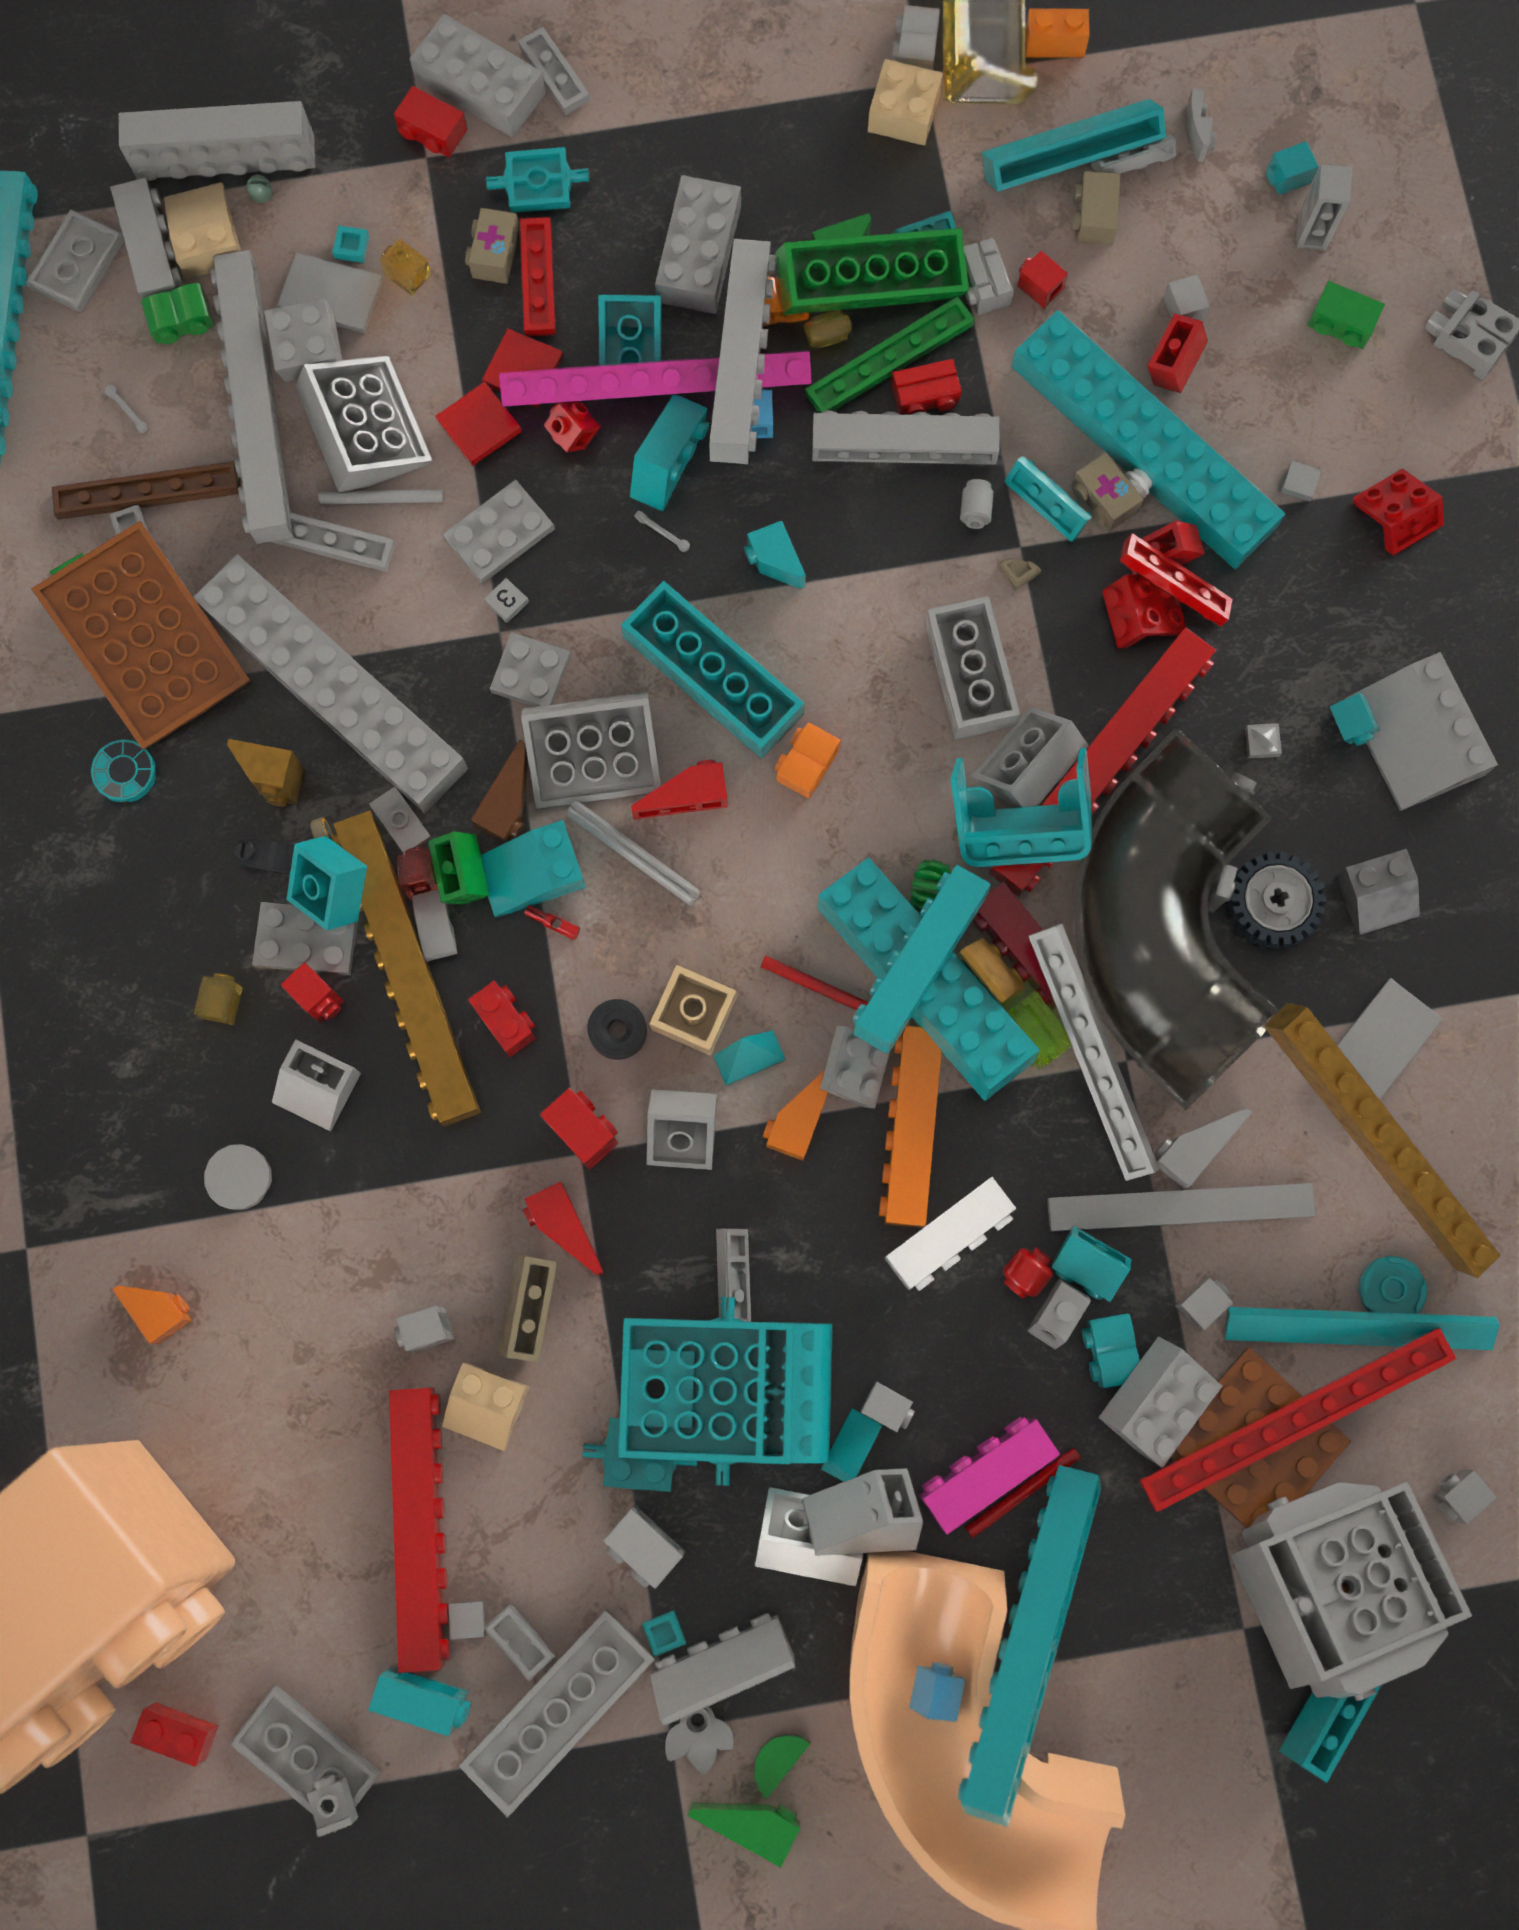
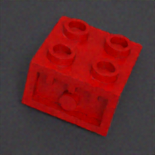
M1404 469L1398 470L1353 497V504L1383 526L1385 550L1391 555L1397 554L1444 525L1443 496Z

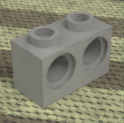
M433 1306L396 1318L398 1326L394 1327L395 1337L399 1347L404 1346L405 1351L419 1352L455 1340L447 1310L444 1307Z

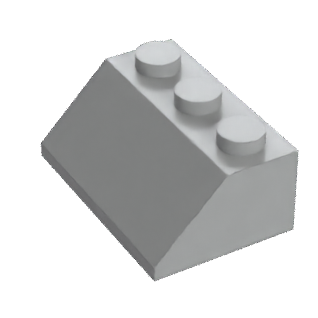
M1030 707L1017 722V725L1009 731L971 777L1008 808L1039 806L1053 787L1059 783L1064 774L1078 760L1080 748H1087L1089 745L1071 720Z

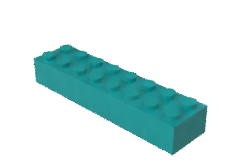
M869 857L818 895V911L877 978H885L890 970L886 968V965L895 950L901 953L906 945L903 939L912 924L918 926L922 920V916ZM954 952L949 956L912 1016L913 1020L927 1032L941 1049L942 1053L984 1101L1033 1064L1040 1051Z

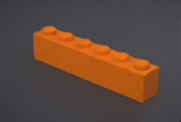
M906 1026L896 1041L894 1053L900 1054L899 1066H893L891 1085L897 1086L896 1099L890 1098L888 1118H894L893 1131H887L885 1150L891 1151L890 1164L884 1163L882 1183H887L888 1188L887 1197L881 1196L879 1216L885 1217V1225L924 1228L926 1226L942 1051L922 1027Z

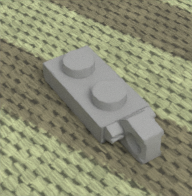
M1170 134L1165 139L1092 161L1091 167L1096 172L1119 174L1132 169H1143L1148 164L1157 161L1165 162L1175 157L1176 140Z

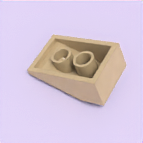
M222 182L164 197L176 262L185 279L209 274L210 269H215L213 256L241 251Z

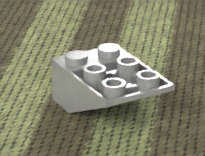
M907 1469L874 1470L804 1497L802 1500L815 1556L916 1550L923 1520Z

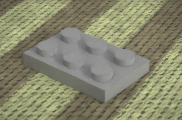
M514 480L442 535L444 540L479 582L483 584L555 530V527L518 481Z
M261 902L252 965L259 968L295 971L305 962L316 973L351 976L358 922L327 931L294 905Z

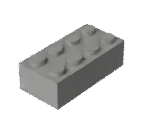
M446 14L442 15L410 57L416 81L512 138L546 94L542 71Z
M681 175L655 283L656 295L662 296V304L716 314L741 209V186Z
M989 596L928 609L925 626L954 739L1016 726L1020 717V711Z

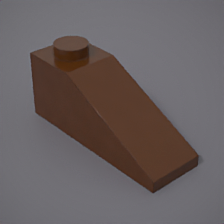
M519 740L471 819L475 829L502 844L519 837L524 828V823L522 822L524 820L528 756L524 741Z

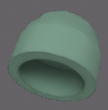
M254 175L248 179L247 192L254 202L264 203L271 198L273 190L270 182L264 176Z

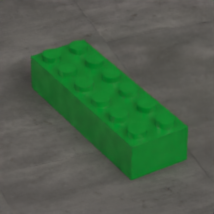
M962 228L786 242L775 252L783 315L952 300L957 296L960 298L969 291Z

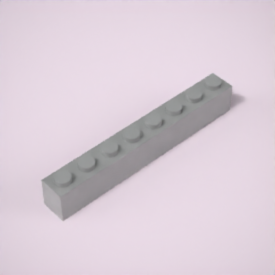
M734 239L709 442L710 461L748 464L749 451L755 452L757 432H752V425L758 426L760 406H755V399L761 400L762 380H757L758 374H764L765 354H760L761 348L767 349L768 329H763V324H769L771 304H766V299H772L773 280L769 279V274H775L776 255H770V241Z

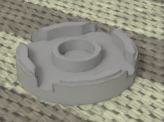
M243 1144L228 1145L218 1150L208 1161L204 1172L205 1188L210 1198L219 1206L231 1210H246L259 1204L272 1182L271 1167L266 1157L255 1148Z

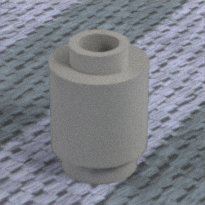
M981 479L970 480L963 489L960 520L969 528L980 529L991 522L994 492L988 481Z

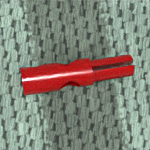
M531 905L527 906V910L524 913L526 916L542 923L543 926L572 940L577 938L581 929L551 913H545ZM555 920L561 921V925L558 928H553L552 923Z

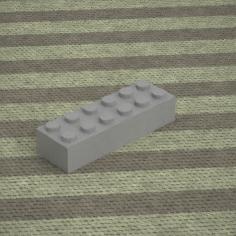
M301 101L119 113V147L136 179L146 177L147 181H152L161 177L182 179L186 176L194 175L212 177L216 174L227 173L243 175L246 172L261 171L273 173L276 170L303 171L308 168H315L314 134Z

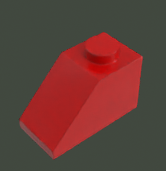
M1174 521L1142 538L1143 541L1180 565H1184L1205 554L1197 525ZM1132 570L1133 575H1141Z

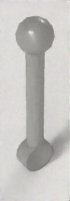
M112 384L105 387L106 395L109 398H114L136 424V429L139 433H146L149 428L148 424L140 421L118 395L116 386Z
M639 510L636 512L634 517L639 522L647 524L678 545L680 551L686 552L689 550L690 544L687 540H680L650 520L643 512Z

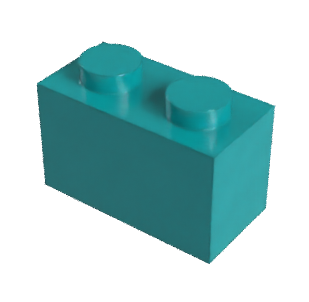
M1073 1225L1056 1253L1051 1268L1056 1270V1275L1070 1283L1075 1281L1084 1286V1290L1090 1296L1098 1300L1104 1298L1111 1302L1131 1269L1132 1259Z

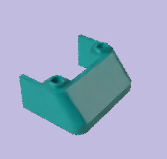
M1080 748L1076 768L1077 779L1068 780L1061 785L1058 792L1059 805L995 809L993 795L987 789L982 787L967 788L963 758H956L950 780L960 854L963 861L973 867L1074 861L1085 858L1089 854L1092 844L1091 788L1087 749Z

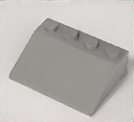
M389 356L306 364L303 366L295 388L338 492L368 488L431 464L433 460Z
M1441 652L1415 662L1347 697L1349 698L1357 693H1361L1369 703L1380 731L1374 733V739L1366 744L1400 811L1481 778L1498 765Z
M648 692L522 709L521 719L536 809L568 805L575 801L583 803L648 794L661 786Z
M769 1612L750 1620L751 1627L739 1631L737 1626L720 1633L718 1635L720 1640L707 1646L706 1641H702L687 1648L688 1655L676 1660L674 1655H670L655 1663L656 1669L652 1670L650 1677L662 1726L794 1668V1653L778 1615L770 1617Z

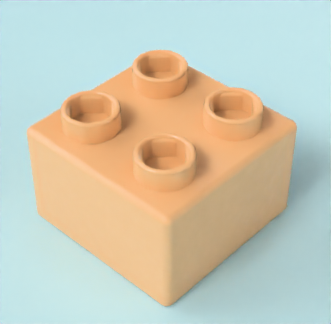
M139 1440L55 1447L44 1454L0 1493V1794L22 1780L41 1763L44 1767L49 1768L60 1762L113 1716L116 1707L100 1688L107 1680L112 1687L121 1688L152 1664L157 1668L165 1667L202 1638L225 1614L224 1608L209 1589L233 1569L235 1565L234 1556Z

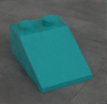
M598 295L599 365L661 361L662 296Z
M564 820L533 829L481 855L489 891L488 899L495 918L527 908L529 905L533 906L586 888Z

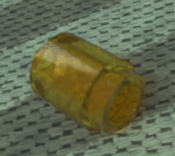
M840 310L813 317L810 322L804 325L811 347L818 346L823 348L848 340V333L852 332L848 315H842Z

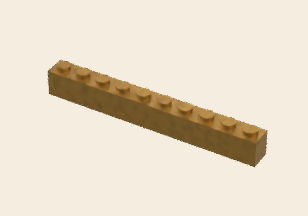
M369 810L334 823L337 834L332 835L333 842L367 866L359 912L364 910L368 922L363 923L369 941L375 940L378 951L374 952L376 963L380 971L385 969L389 981L384 982L390 1000L396 999L399 1011L395 1012L398 1025L401 1030L406 1029L410 1041L405 1042L408 1053L412 1060L417 1059L421 1071L416 1072L417 1079L422 1090L428 1089L432 1101L427 1102L433 1121L439 1120V1123L444 1127L481 1113L428 963L424 959L417 932L377 821Z
M1287 1003L1264 1025L1266 1030L1454 1269L1479 1278L1501 1256L1309 1008Z

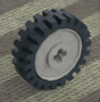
M1269 852L1263 856L1254 857L1239 869L1234 879L1235 888L1226 906V911L1231 916L1229 919L1231 925H1235L1238 928L1236 932L1240 937L1244 935L1247 937L1246 941L1248 943H1256L1259 948L1266 949L1269 947L1271 950H1279L1297 945L1314 932L1325 914L1326 907H1324V904L1327 902L1326 895H1323V890L1325 889L1323 882L1319 883L1318 881L1320 875L1316 870L1312 872L1309 869L1311 865L1308 862L1301 863L1299 861L1300 857L1295 855L1289 857L1284 852H1279L1278 854ZM1273 896L1275 899L1280 898L1282 903L1279 906L1277 903L1272 904L1270 899Z

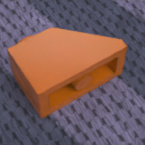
M119 1285L112 1289L149 1344L159 1345L192 1321L187 1314L190 1308L179 1294L175 1296L173 1293Z

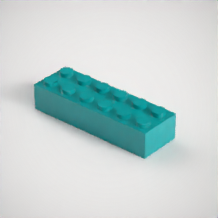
M665 581L621 624L623 638L760 759H763L804 715L805 703Z

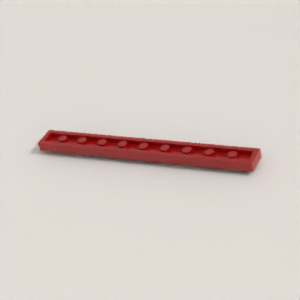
M1436 1328L1139 1479V1482L1153 1510L1158 1512L1457 1358L1441 1329Z

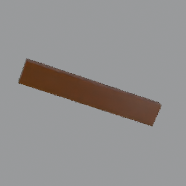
M235 461L54 486L52 487L54 516L60 520L117 512L139 505L140 508L237 495L239 494L240 478L236 471Z

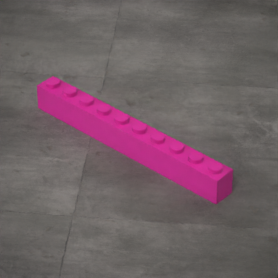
M809 351L761 353L765 354L764 374H758L757 380H762V387L811 384ZM720 357L502 372L499 374L502 406L716 391Z

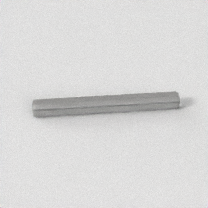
M575 801L568 808V817L686 904L692 905L697 900L700 893L696 887L583 804Z

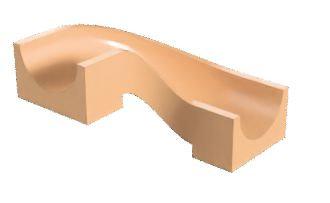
M910 1551L867 1553L856 1604L852 1638L850 1703L853 1728L860 1757L870 1786L886 1819L901 1843L929 1876L949 1894L984 1916L1023 1930H1097V1893L1106 1840L1110 1828L1122 1829L1125 1819L1118 1767L1052 1753L1047 1754L1046 1763L1028 1753L1008 1827L966 1814L961 1805V1800L958 1799L961 1781L964 1777H969L972 1764H969L971 1746L974 1741L979 1742L982 1729L979 1728L980 1715L984 1706L989 1707L992 1694L989 1693V1686L1007 1614L1004 1571ZM933 1662L944 1663L953 1667V1673L965 1679L957 1722L928 1719L909 1708L918 1666L932 1667Z

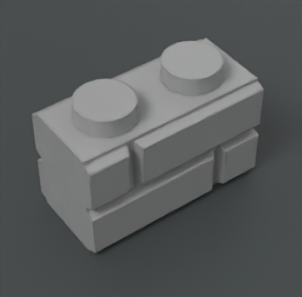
M990 238L980 241L978 244L973 243L964 246L969 291L965 293L968 305H974L978 315L991 312L993 309L998 310L1008 307L1012 303L1014 291L995 239Z

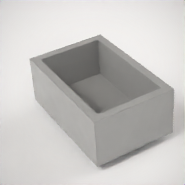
M1158 1336L1098 1418L1139 1454L1163 1468L1221 1389L1222 1385L1183 1349Z

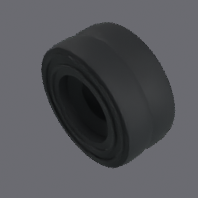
M611 999L601 1003L593 1010L588 1020L587 1032L593 1047L599 1054L609 1059L622 1060L633 1056L642 1048L647 1036V1025L642 1012L633 1003L622 999ZM614 1021H622L627 1027L625 1035L621 1038H613L608 1034V1027Z

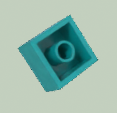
M327 836L296 843L294 845L286 900L327 931L358 922L367 866Z

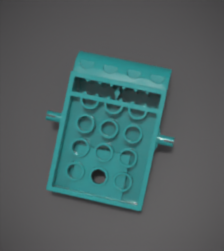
M721 1297V1317L711 1321L624 1318L618 1458L709 1461L716 1464L715 1485H722L723 1473V1486L730 1485V1464L736 1462L770 1464L828 1462L830 1459L833 1324L745 1322L734 1318L736 1297ZM654 1378L660 1379L665 1385V1393L659 1399L652 1398L647 1392V1385Z

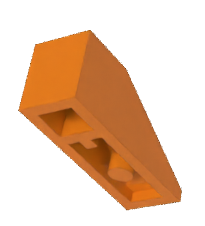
M825 1070L778 1112L776 1120L769 1119L763 1137L768 1139L767 1148L802 1161L804 1160L829 1093L820 1089Z

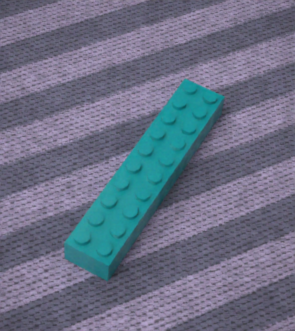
M1059 310L1050 316L1015 350L1011 367L1126 472L1133 471L1135 468L1144 471L1152 481V487L1149 489V492L1179 520L1197 525L1200 539L1231 567L1236 569L1278 528L1285 513Z

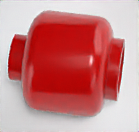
M1036 1247L1032 1252L1025 1248L1019 1249L1003 1269L1006 1277L1004 1283L1022 1298H1026L1027 1295L1031 1297L1038 1296L1053 1277V1271L1048 1265L1051 1259Z

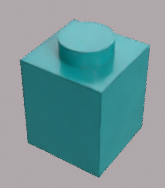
M1307 141L1273 153L1266 171L1267 179L1271 185L1275 186L1278 195L1312 183L1319 165Z
M1357 693L1329 706L1344 741L1349 744L1355 743L1356 746L1365 744L1374 739V733L1380 731L1369 703L1361 693Z

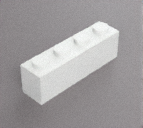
M991 1177L884 1259L908 1290L915 1286L920 1291L934 1280V1277L931 1275L932 1272L940 1266L946 1271L961 1260L957 1253L967 1246L972 1251L986 1241L987 1238L984 1235L986 1231L993 1226L999 1231L1011 1222L1013 1218L1010 1213L1017 1208L994 1178Z

